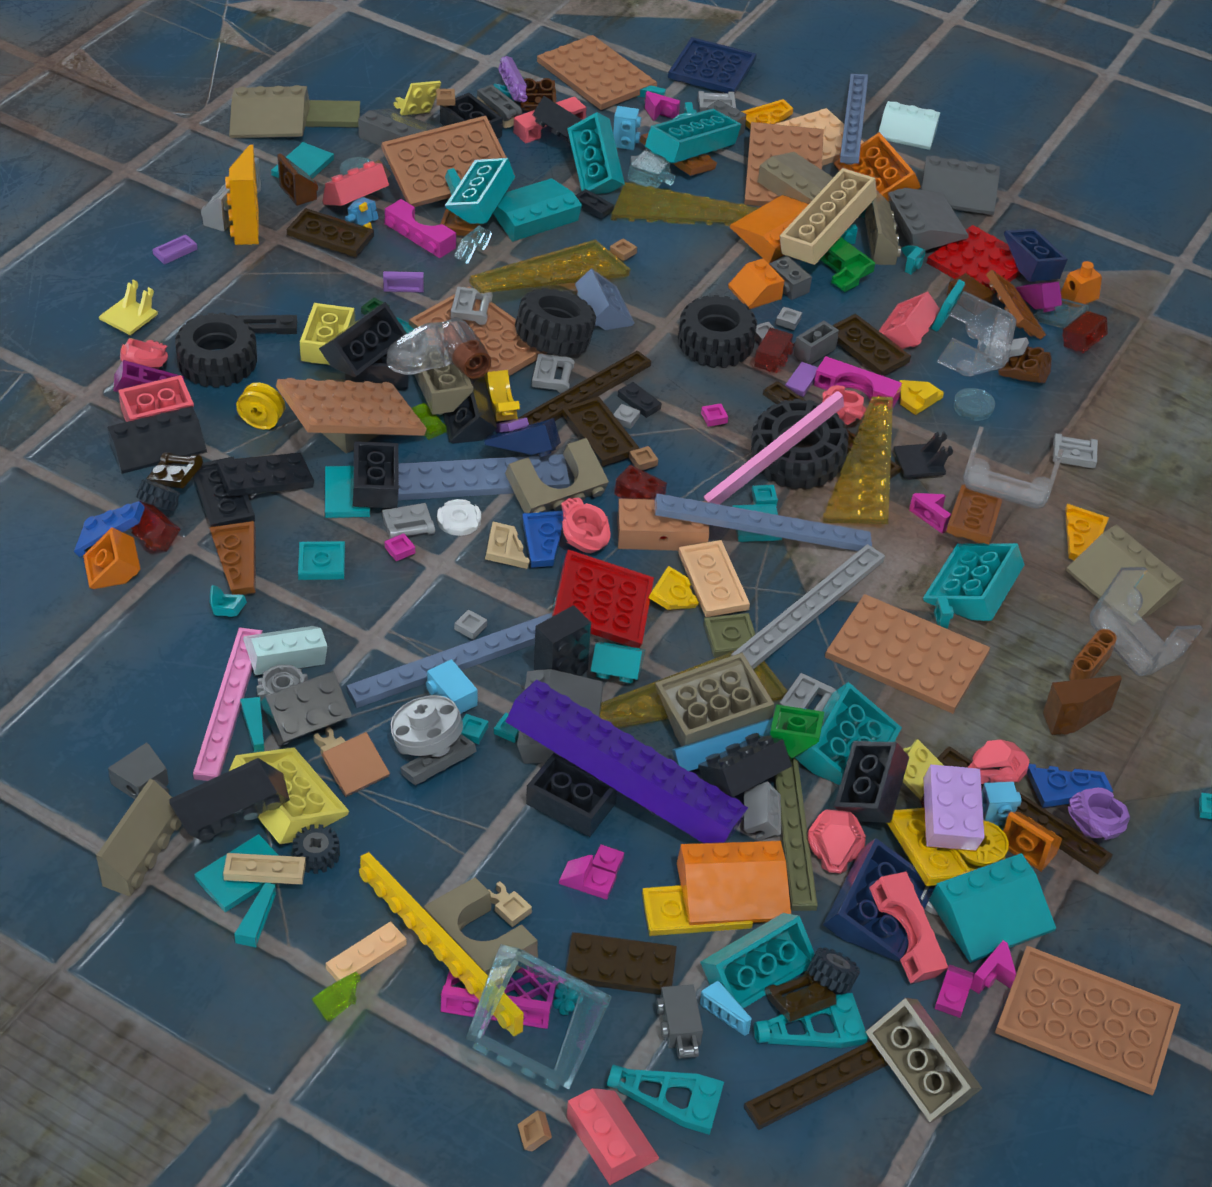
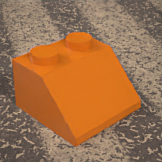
M762 258L747 263L728 284V288L743 304L752 309L782 299L784 279Z
M113 527L83 555L89 588L91 589L126 584L141 569L134 537Z
M1010 812L1008 814L1003 830L1009 841L1008 851L1014 855L1022 853L1031 866L1042 872L1057 854L1062 838L1021 812Z

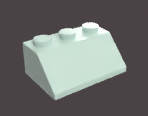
M888 101L879 132L887 141L930 150L937 131L940 112Z
M309 626L243 637L255 675L263 674L264 671L266 672L271 667L277 665H293L296 668H304L325 664L327 643L319 627Z

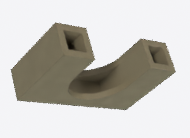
M587 438L569 443L565 448L563 456L574 476V484L567 488L556 489L544 484L538 477L529 457L509 463L505 475L524 513L547 512L552 509L557 511L562 509L561 503L569 498L579 497L583 501L587 497H598L605 492L609 481Z
M476 877L423 906L424 910L494 983L499 982L538 958L537 939L522 924L501 937L490 941H476L466 937L461 932L468 923L491 911V894Z

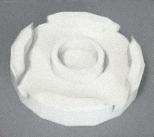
M461 499L451 500L444 503V506L438 509L437 523L448 534L457 536L468 535L476 531L481 525V511L478 506L470 504V501Z

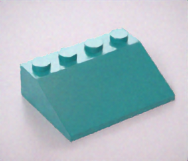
M550 178L506 192L493 214L510 240L514 242L579 221L582 204L571 190Z
M1018 543L957 544L924 595V602L936 606L938 597H947L949 606L953 607L954 614L969 620L992 621L1025 565Z
M847 682L832 693L822 710L825 713L819 742L797 755L795 759L813 774L840 785L853 741L895 742L902 727L852 684Z
M1022 853L937 883L929 900L970 963L990 956L1003 940L1011 948L1056 930L1037 875Z

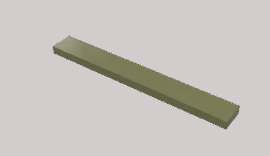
M789 756L792 767L774 775L775 789L781 794V837L786 860L791 911H816L818 905L798 760L795 757L791 758Z

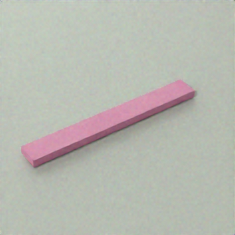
M836 391L704 495V501L719 505L843 408V395Z
M238 629L193 772L195 780L209 781L221 775L240 713V699H244L253 670L243 637L262 634V630Z

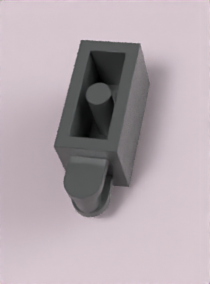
M694 984L662 987L661 997L656 999L657 1013L663 1016V1022L660 1024L662 1038H667L668 1049L676 1048L679 1059L698 1057V1046L701 1045L703 1028Z

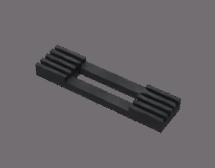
M297 315L237 316L238 319L242 318L247 323H276L252 324L250 326L253 328V332L297 334Z

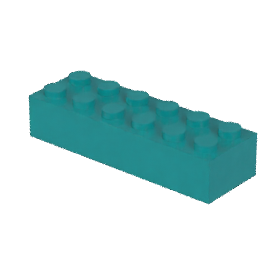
M713 108L652 125L645 147L650 149L653 154L666 158L667 162L676 163L734 145L742 124Z

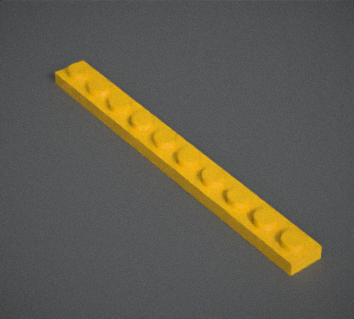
M370 852L360 856L361 868H359V874L362 880L368 882L374 888L377 896L382 897L388 903L392 912L397 913L403 919L405 925L418 935L424 945H428L439 961H443L449 968L451 974L463 982L467 991L470 994H474L481 1001L483 1008L488 1012L490 1011L497 1018L502 1028L507 1029L513 1036L522 1033L524 1013Z

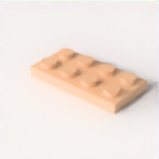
M722 540L679 547L678 554L705 617L749 610V600Z

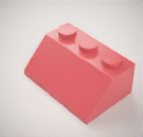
M370 161L364 163L363 168L348 170V174L344 176L342 174L333 176L331 178L332 181L325 183L323 204L342 206L389 186L383 164Z
M925 292L897 304L879 332L902 349L910 346L912 348L916 347L921 343V338L929 331L930 325L934 323L940 308L929 292Z
M181 375L118 390L120 407L126 422L190 406L194 407V403Z
M592 1088L568 1100L567 1119L609 1185L659 1160V1156L614 1090Z

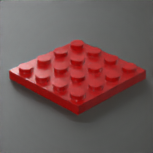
M974 225L966 229L969 238L945 244L928 256L926 262L953 279L967 273V275H970V277H973L976 281L985 285V287L990 288L991 291L993 289L990 287V280L986 275L989 271H995L1009 282L1021 274L1008 244Z
M568 550L565 555L552 617L574 605L591 621L592 635L640 649L650 603L648 597L652 592L654 577Z

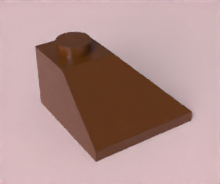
M281 153L277 154L279 186L294 204L298 206L317 200V182Z

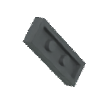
M460 734L445 755L440 757L431 755L420 756L400 767L402 776L414 785L422 783L429 777L446 770L449 766L477 752L475 743Z

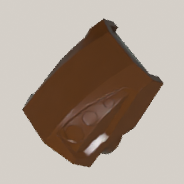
M531 78L524 79L527 85L525 91L527 100L520 102L521 110L529 112L535 110L543 96L557 103L555 80L543 78L541 81H534Z
M1027 346L1023 355L1007 357L1002 368L998 370L999 375L1023 381L1045 383L1051 372L1050 352H1044V349L1041 347L1031 348Z

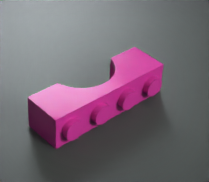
M400 199L385 208V225L438 258L456 249V232L443 224L427 226L416 222L415 207Z
M825 356L816 370L814 386L828 390L831 386L839 385L845 388L860 390L870 398L871 406L891 412L899 399L902 383Z

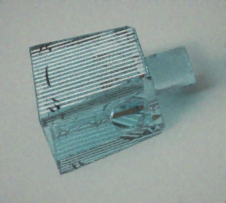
M646 148L630 165L627 180L651 189H657L662 182L671 186L676 176L669 173L670 163L665 158L653 154L650 149Z

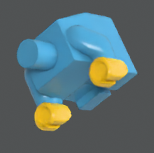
M365 197L355 200L347 208L349 215L345 217V221L372 229L370 221L378 219L375 201Z

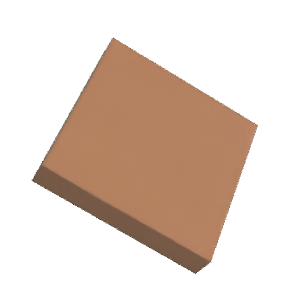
M367 732L322 753L324 761L345 797L390 775Z

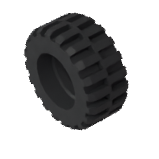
M534 289L526 293L521 299L515 321V330L523 342H527L528 346L535 347L538 351L548 352L547 354L573 356L588 348L596 323V314L591 305H588L584 299L581 300L575 294H569L567 291H558V289Z
M713 295V297L703 296L701 299L693 300L681 312L678 343L686 356L689 355L692 361H698L700 365H710L712 368H716V366H721V368H727L728 365L735 366L739 362L746 360L753 352L757 320L752 310L746 304H741L737 299L733 300L728 296L719 297V295Z
M214 312L208 313L205 316L199 315L194 320H188L186 325L183 324L176 334L175 346L179 370L188 380L190 379L195 384L200 383L204 387L213 386V388H219V386L223 385L225 387L231 386L232 383L237 384L243 378L246 379L256 367L257 347L255 332H253V328L242 318L238 319L236 315H226V313L221 312L219 314H214Z

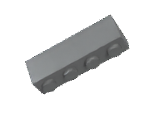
M255 157L258 194L261 191L259 158ZM226 184L221 187L206 206H203L201 216L203 217L204 226L225 231L233 222L229 221L228 209H232V207L227 204V193H230V189H226Z

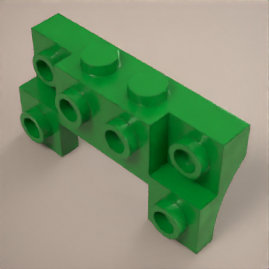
M842 237L820 258L821 261L837 272V274L832 276L831 282L844 292L858 286L860 278L874 272L875 268L873 260Z

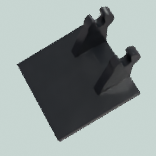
M945 431L942 432L941 437H939V432H936L927 444L894 446L893 450L904 478L946 475L944 465L947 458L953 454V449L951 446L948 447L947 451H945L944 446L940 448L942 442L947 439Z

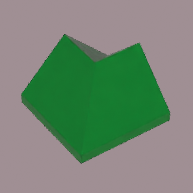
M776 704L770 735L774 738L783 739L788 755L794 758L819 742L825 712Z

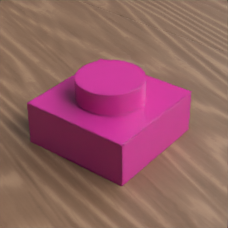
M722 404L703 406L701 408V414L708 427L728 423V415Z
M404 533L384 541L385 549L395 561L416 553L415 546Z
M600 845L593 859L592 866L617 874L623 862L625 852Z

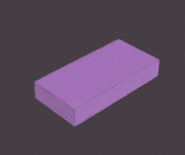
M183 235L154 248L153 255L163 264H167L197 250V244L187 235Z
M384 271V292H424V272Z
M801 362L785 386L797 395L804 397L815 381L818 367Z
M519 418L496 424L497 429L495 432H511L527 427L529 425L528 419Z

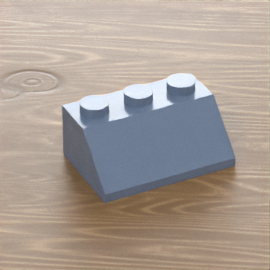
M591 268L575 283L579 298L581 300L584 299L588 305H591L596 314V327L600 326L604 330L628 327L634 324V320L617 286Z

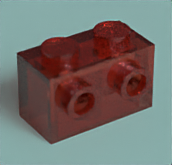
M1086 311L1063 329L1064 347L1083 353L1108 334L1107 317Z
M770 327L756 351L754 367L778 373L781 366L784 367L786 365L788 354L791 355L794 350L795 343H792L793 334Z
M629 465L616 478L615 495L622 499L655 500L656 494L666 495L667 483L641 469Z
M140 501L145 506L140 523L131 527V533L145 541L144 545L153 551L158 549L167 552L181 529L154 505Z

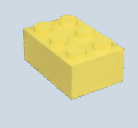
M314 303L300 340L301 361L330 365L319 348L355 323L354 308Z

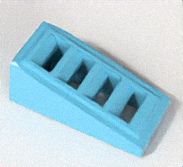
M716 981L702 990L700 1005L742 1035L746 1036L749 1034L752 1018L720 982Z

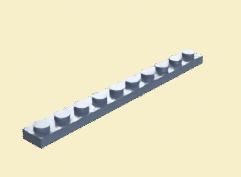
M868 74L850 75L840 163L848 165L859 163Z
M656 494L655 515L854 551L861 550L867 544L872 547L871 533L869 531L670 495Z
M553 612L347 685V693L355 707L359 708L425 684L427 682L428 670L451 659L460 670H464L535 644V626L551 618Z

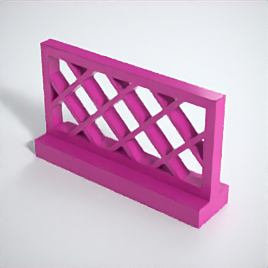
M527 964L515 971L522 973L524 977L515 981L509 975L504 978L509 984L500 989L505 994L515 990L520 995L519 997H508L524 1013L523 1025L548 1029L559 969ZM449 970L446 984L443 986L441 994V1012L498 1021L490 1011L488 1012L483 1008L481 1001L474 994H470L466 988L452 987V985L461 980L458 977L455 978ZM540 976L551 977V981L541 985L536 978ZM530 982L535 989L526 993L520 986ZM541 994L547 1001L533 1000L531 998Z

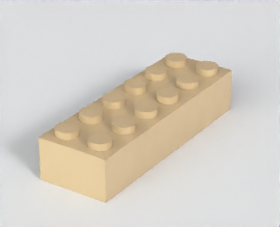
M842 168L780 235L782 254L815 265L877 197L875 178Z

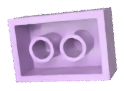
M930 765L923 777L926 846L976 851L984 839L980 769Z

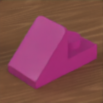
M647 91L645 109L653 121L659 115L673 119L679 115L680 100Z
M913 494L909 511L943 534L947 530L951 514L943 509L946 495Z
M593 855L568 861L559 884L606 900L608 899L616 881V874L593 867Z
M1003 940L977 970L970 989L980 994L985 987L990 988L995 980H998L1008 988L1012 987L1016 971L1007 942Z
M949 964L935 1009L960 1018L975 973Z

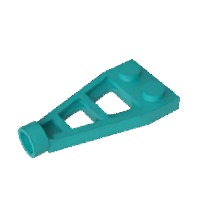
M853 993L836 995L835 1005L794 1020L802 1021L806 1032L803 1035H790L787 1033L785 1024L790 1023V1021L783 1014L770 1020L754 1022L753 1025L755 1040L758 1044L768 1042V1044L846 1048L863 1045L868 1041ZM823 1013L829 1014L835 1032L819 1033L814 1031L811 1019Z
M614 1064L612 1065L607 1083L608 1087L618 1089L622 1094L678 1125L708 1135L711 1133L724 1081L700 1074L634 1070ZM622 1078L626 1079L625 1083L621 1081ZM642 1081L660 1083L662 1088L659 1097L654 1098L642 1093L639 1090L640 1083ZM671 1087L688 1088L692 1093L688 1107L680 1109L669 1103L666 1099L667 1090Z

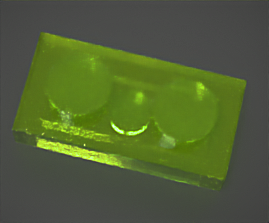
M425 403L411 408L427 428L424 436L428 440L447 433L446 425L435 414L432 415Z

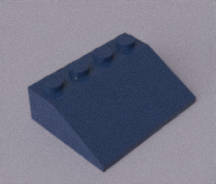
M875 838L862 848L823 926L844 941L899 962L909 944L906 930L895 917L878 910L869 887L883 876L907 872L910 881L914 885L917 897L925 910L936 885L928 886L921 900L926 885L915 867Z

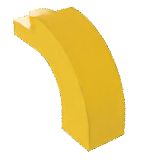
M508 370L487 372L484 377L495 421L518 419L517 410L520 409L519 401L513 400Z

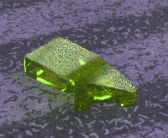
M357 972L338 980L312 998L328 1022L333 1020L351 1004H356L357 997L355 993L357 984L361 980V976Z

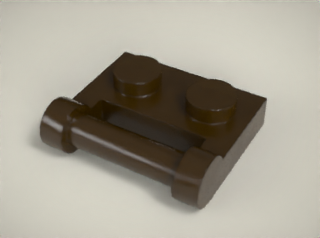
M164 452L161 455L160 463L153 468L146 479L166 487L184 488L201 468L203 459L200 455L189 457ZM172 464H180V465H188V466H187V467H184V466H172Z
M806 971L803 976L780 985L772 984L765 987L767 999L790 1022L836 1004V995L826 985L822 986L820 981H815L813 979L814 976H810V971ZM808 985V987H806V988H803V989H801V990L792 992V991H794V990H797V989H799V988H802V987H805V986Z

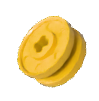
M258 382L246 386L236 403V408L240 417L247 424L264 430L271 429L277 424L285 410V401L276 389Z
M983 820L984 839L976 851L957 849L970 871L1005 859L1009 841L999 826Z

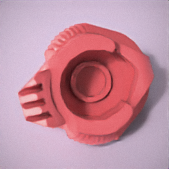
M129 338L127 343L122 345L120 359L121 361L126 360L159 369L168 359L167 345L159 344V342H154L153 340L143 342Z
M839 385L831 386L827 391L823 392L822 402L836 391L843 395L844 407L836 413L845 424L849 425L856 421V418L862 419L866 412V408L863 406V396L855 391L845 390L844 386Z
M579 497L569 498L561 503L563 511L562 528L568 544L590 554L608 544L611 535L608 518L602 509L588 503L584 504Z
M992 740L987 741L983 747L974 753L973 762L968 768L980 769L981 784L988 781L991 783L1014 782L1015 784V782L1019 783L1026 775L1029 758L1013 742Z
M826 809L823 811L807 833L809 847H811L812 852L818 859H822V869L831 873L841 874L846 872L848 862H852V860L857 858L861 849L864 848L866 841L865 833L858 819L851 812Z

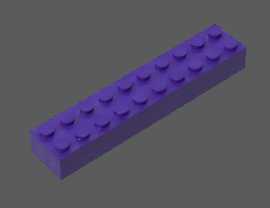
M537 679L515 699L505 721L702 843H727L737 830L748 809L738 799L728 796L720 791L718 787L710 785L700 779L695 773L687 771L677 765L672 759H667L652 747L646 746L634 739L631 734L621 731L613 726L611 722L601 719L588 708L578 705L568 696L560 694L550 688L548 684Z

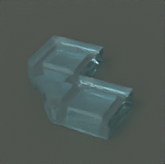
M481 226L476 227L461 240L454 257L468 264L476 247L482 250L486 248L492 232Z

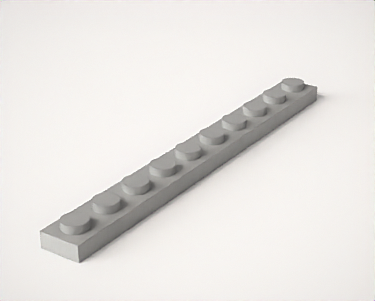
M867 544L733 652L731 656L743 652L752 669H754L883 563L885 555Z

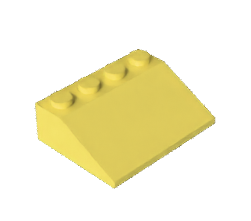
M294 747L236 755L229 769L231 771L259 758L284 774L290 800L281 804L279 808L265 811L258 816L261 823L279 844L293 842V838H296V833L298 831L302 833V828L305 826L308 830L310 825L313 824L315 828H318L319 824L326 827L347 816L349 813L345 805Z

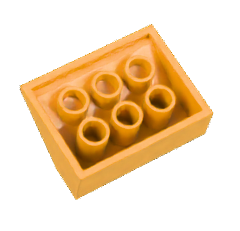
M249 145L229 168V176L225 177L226 189H230V193H227V204L232 207V209H228L229 221H233V225H230V236L234 237L235 245L259 244V208L254 146Z

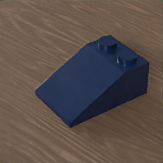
M1036 229L1007 230L1004 232L1017 268L1025 276L1026 280L1036 282L1061 278L1068 259Z
M554 418L530 424L527 427L511 432L496 433L484 440L485 445L530 455L538 453L539 457L551 454V451L556 450V446L561 443Z

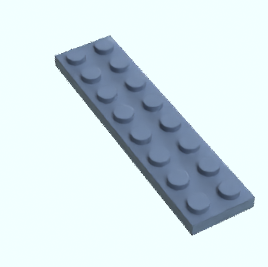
M563 454L540 457L524 456L399 464L398 500L514 494L505 472L509 463L529 457L540 480L547 486L563 489L569 487L570 483Z

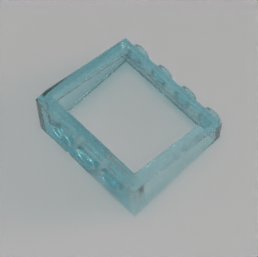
M501 944L492 964L466 1039L474 1043L473 1049L485 1055L491 1051L498 1055L497 1061L509 1067L513 1063L521 1066L519 1072L535 1079L536 1075L545 1078L543 1084L557 1091L560 1086L570 1089L612 996L519 948ZM517 965L579 997L554 1070L484 1035Z

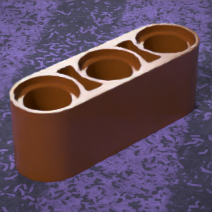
M1108 629L1097 631L1075 658L1069 675L1070 681L1094 678L1112 655L1117 636L1113 631Z

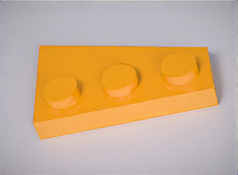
M782 99L741 112L747 114L745 126L750 129L751 122L780 123L793 114V107Z
M1067 504L1065 513L1068 558L1075 560L1104 532L1109 517Z

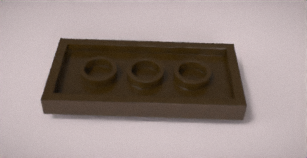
M307 208L286 229L288 236L353 257H357L374 237V229Z
M856 313L832 325L839 330L837 344L878 375L885 376L910 362L911 355Z
M599 396L562 408V416L580 439L587 438L601 467L629 458L630 451L640 449Z
M572 932L565 980L573 981L574 984L661 995L662 987L672 986L677 946Z

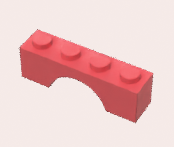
M575 96L556 103L580 119L586 118L587 107ZM535 110L514 117L513 133L525 144L540 139L541 130L544 128L535 122L536 118L532 115Z
M907 872L883 876L870 886L869 889L878 910L895 917L906 930L909 944L906 954L900 961L910 984L936 978L949 968Z

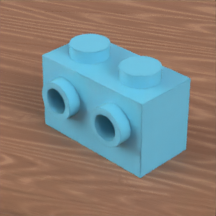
M617 106L613 129L616 148L634 150L635 144L639 143L640 132H637V130L640 128L642 117H639V109Z
M452 659L427 671L426 687L431 695L434 694L451 699L456 704L460 714L477 706V688Z
M1014 782L984 783L982 789L983 820L989 821L1004 830L1008 814L1016 812L1017 807L1021 805L1020 792H1016Z

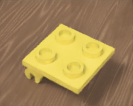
M441 82L411 83L405 99L395 98L397 102H394L395 108L401 109V115L430 113L436 98V89L440 88Z
M132 280V284H127L125 297L101 314L99 320L128 335L133 334L158 315V311L151 308L154 290L149 287L147 288L148 292L144 290L141 303L139 304L136 302L138 282Z
M917 739L911 747L903 749L909 756L903 783L924 803L923 777L930 765H944Z

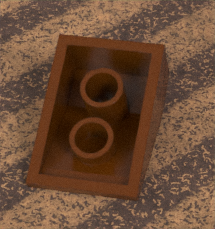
M1121 676L1052 682L1043 711L1051 734L1065 735L1074 733L1110 711L1122 680Z

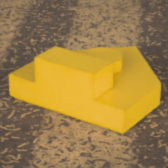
M899 381L902 383L900 405L914 415L919 414L943 398L944 392L929 382Z
M670 566L667 567L648 597L667 610L696 608L699 603L690 589L691 584L688 577Z

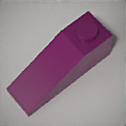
M1059 282L1016 287L1021 297L1034 309H1043V312L1054 311L1055 306L1062 305Z
M123 360L114 374L113 391L118 392L120 389L179 375Z

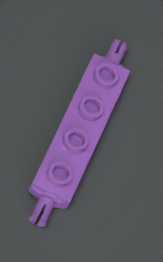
M508 56L502 57L499 72L513 100L525 102L527 100L525 92L527 85L513 59Z

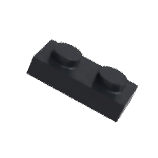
M587 189L575 195L582 204V209L600 219L614 211V204Z
M634 382L618 390V397L632 408L640 410V414L645 418L661 410L662 403Z

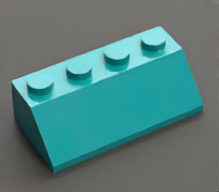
M596 112L567 128L581 191L587 189L594 194L610 193L625 185L609 118Z
M509 159L474 160L446 203V209L470 224L487 223L515 178Z
M782 913L700 961L709 985L716 981L720 982L740 1006L745 1008L766 995L765 987L772 984L780 985L806 971L815 953L800 916Z

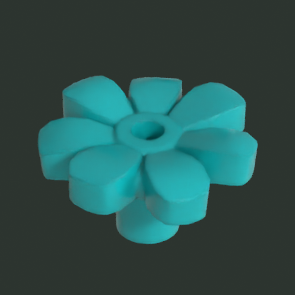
M560 980L558 988L555 989L554 996L558 999L553 1001L554 1009H559L562 1015H568L569 1011L572 1012L574 1010V1003L580 1004L582 1001L581 993L573 991L575 985L573 981Z

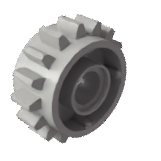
M293 665L271 667L266 672H263V678H258L257 695L260 697V702L267 695L307 681L308 675L302 674V669H298Z

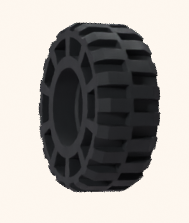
M784 400L777 405L773 404L767 408V411H763L753 426L751 457L753 458L820 404L812 400ZM835 413L802 439V441L809 442L813 446L806 448L792 447L760 473H764V476L769 481H774L782 487H791V489H811L814 486L826 484L828 480L831 481L843 469L847 457L849 434L844 421L841 418L839 419V415Z

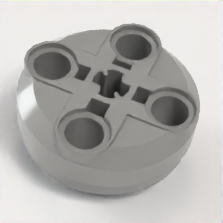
M438 695L423 696L409 701L397 710L391 720V733L398 752L414 756L431 755L440 757L445 755L450 750V746L458 739L463 729V721L456 704L451 699Z

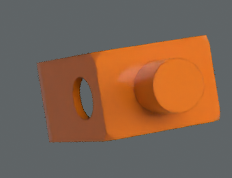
M1084 261L1080 269L1072 271L1067 275L1061 290L1062 303L1070 310L1095 301L1100 297L1102 276L1093 268L1094 264L1089 261Z

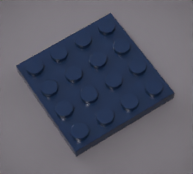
M691 37L669 70L668 78L727 94L728 92H734L735 95L756 61L757 54Z

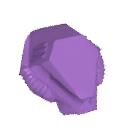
M1099 787L1085 789L1069 799V814L1085 836H1091V838L1104 837L1105 840L1118 837L1127 829V824L1130 820L1129 811L1122 802L1113 798V793L1107 789Z

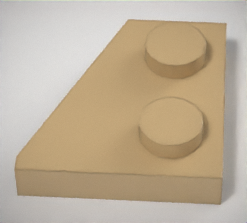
M492 522L485 559L525 569L528 568L530 561L529 558L524 556V547L517 537L518 534L515 527Z

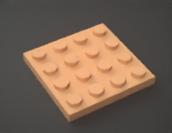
M827 108L776 123L779 125L824 129L822 166L840 159L844 123Z

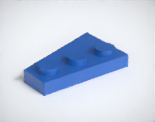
M138 501L126 504L115 510H109L95 517H89L84 522L74 552L79 557L83 556L86 553V549L94 545L111 527L124 532L140 523L145 506Z
M563 511L522 514L531 568L554 566L563 531Z
M1029 764L1027 775L1042 808L1070 804L1069 799L1085 789L1099 787L1113 793V789L1104 772L1074 769L1070 772L1061 771L1058 767L1049 766L1048 769L1036 768L1035 764Z

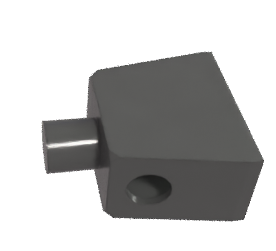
M147 742L108 768L111 784L133 799L137 798L149 779L155 780L169 794V789L166 787L169 783L167 769Z

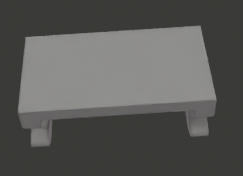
M768 781L744 791V805L748 807L744 815V830L748 834L758 830L763 831L756 834V839L758 840L773 835H781V794Z

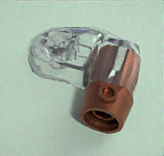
M457 317L444 322L426 323L391 344L387 351L386 359L389 368L404 375L417 374L429 369L452 364L467 377L474 379L484 376L491 367V357L478 335L465 321Z

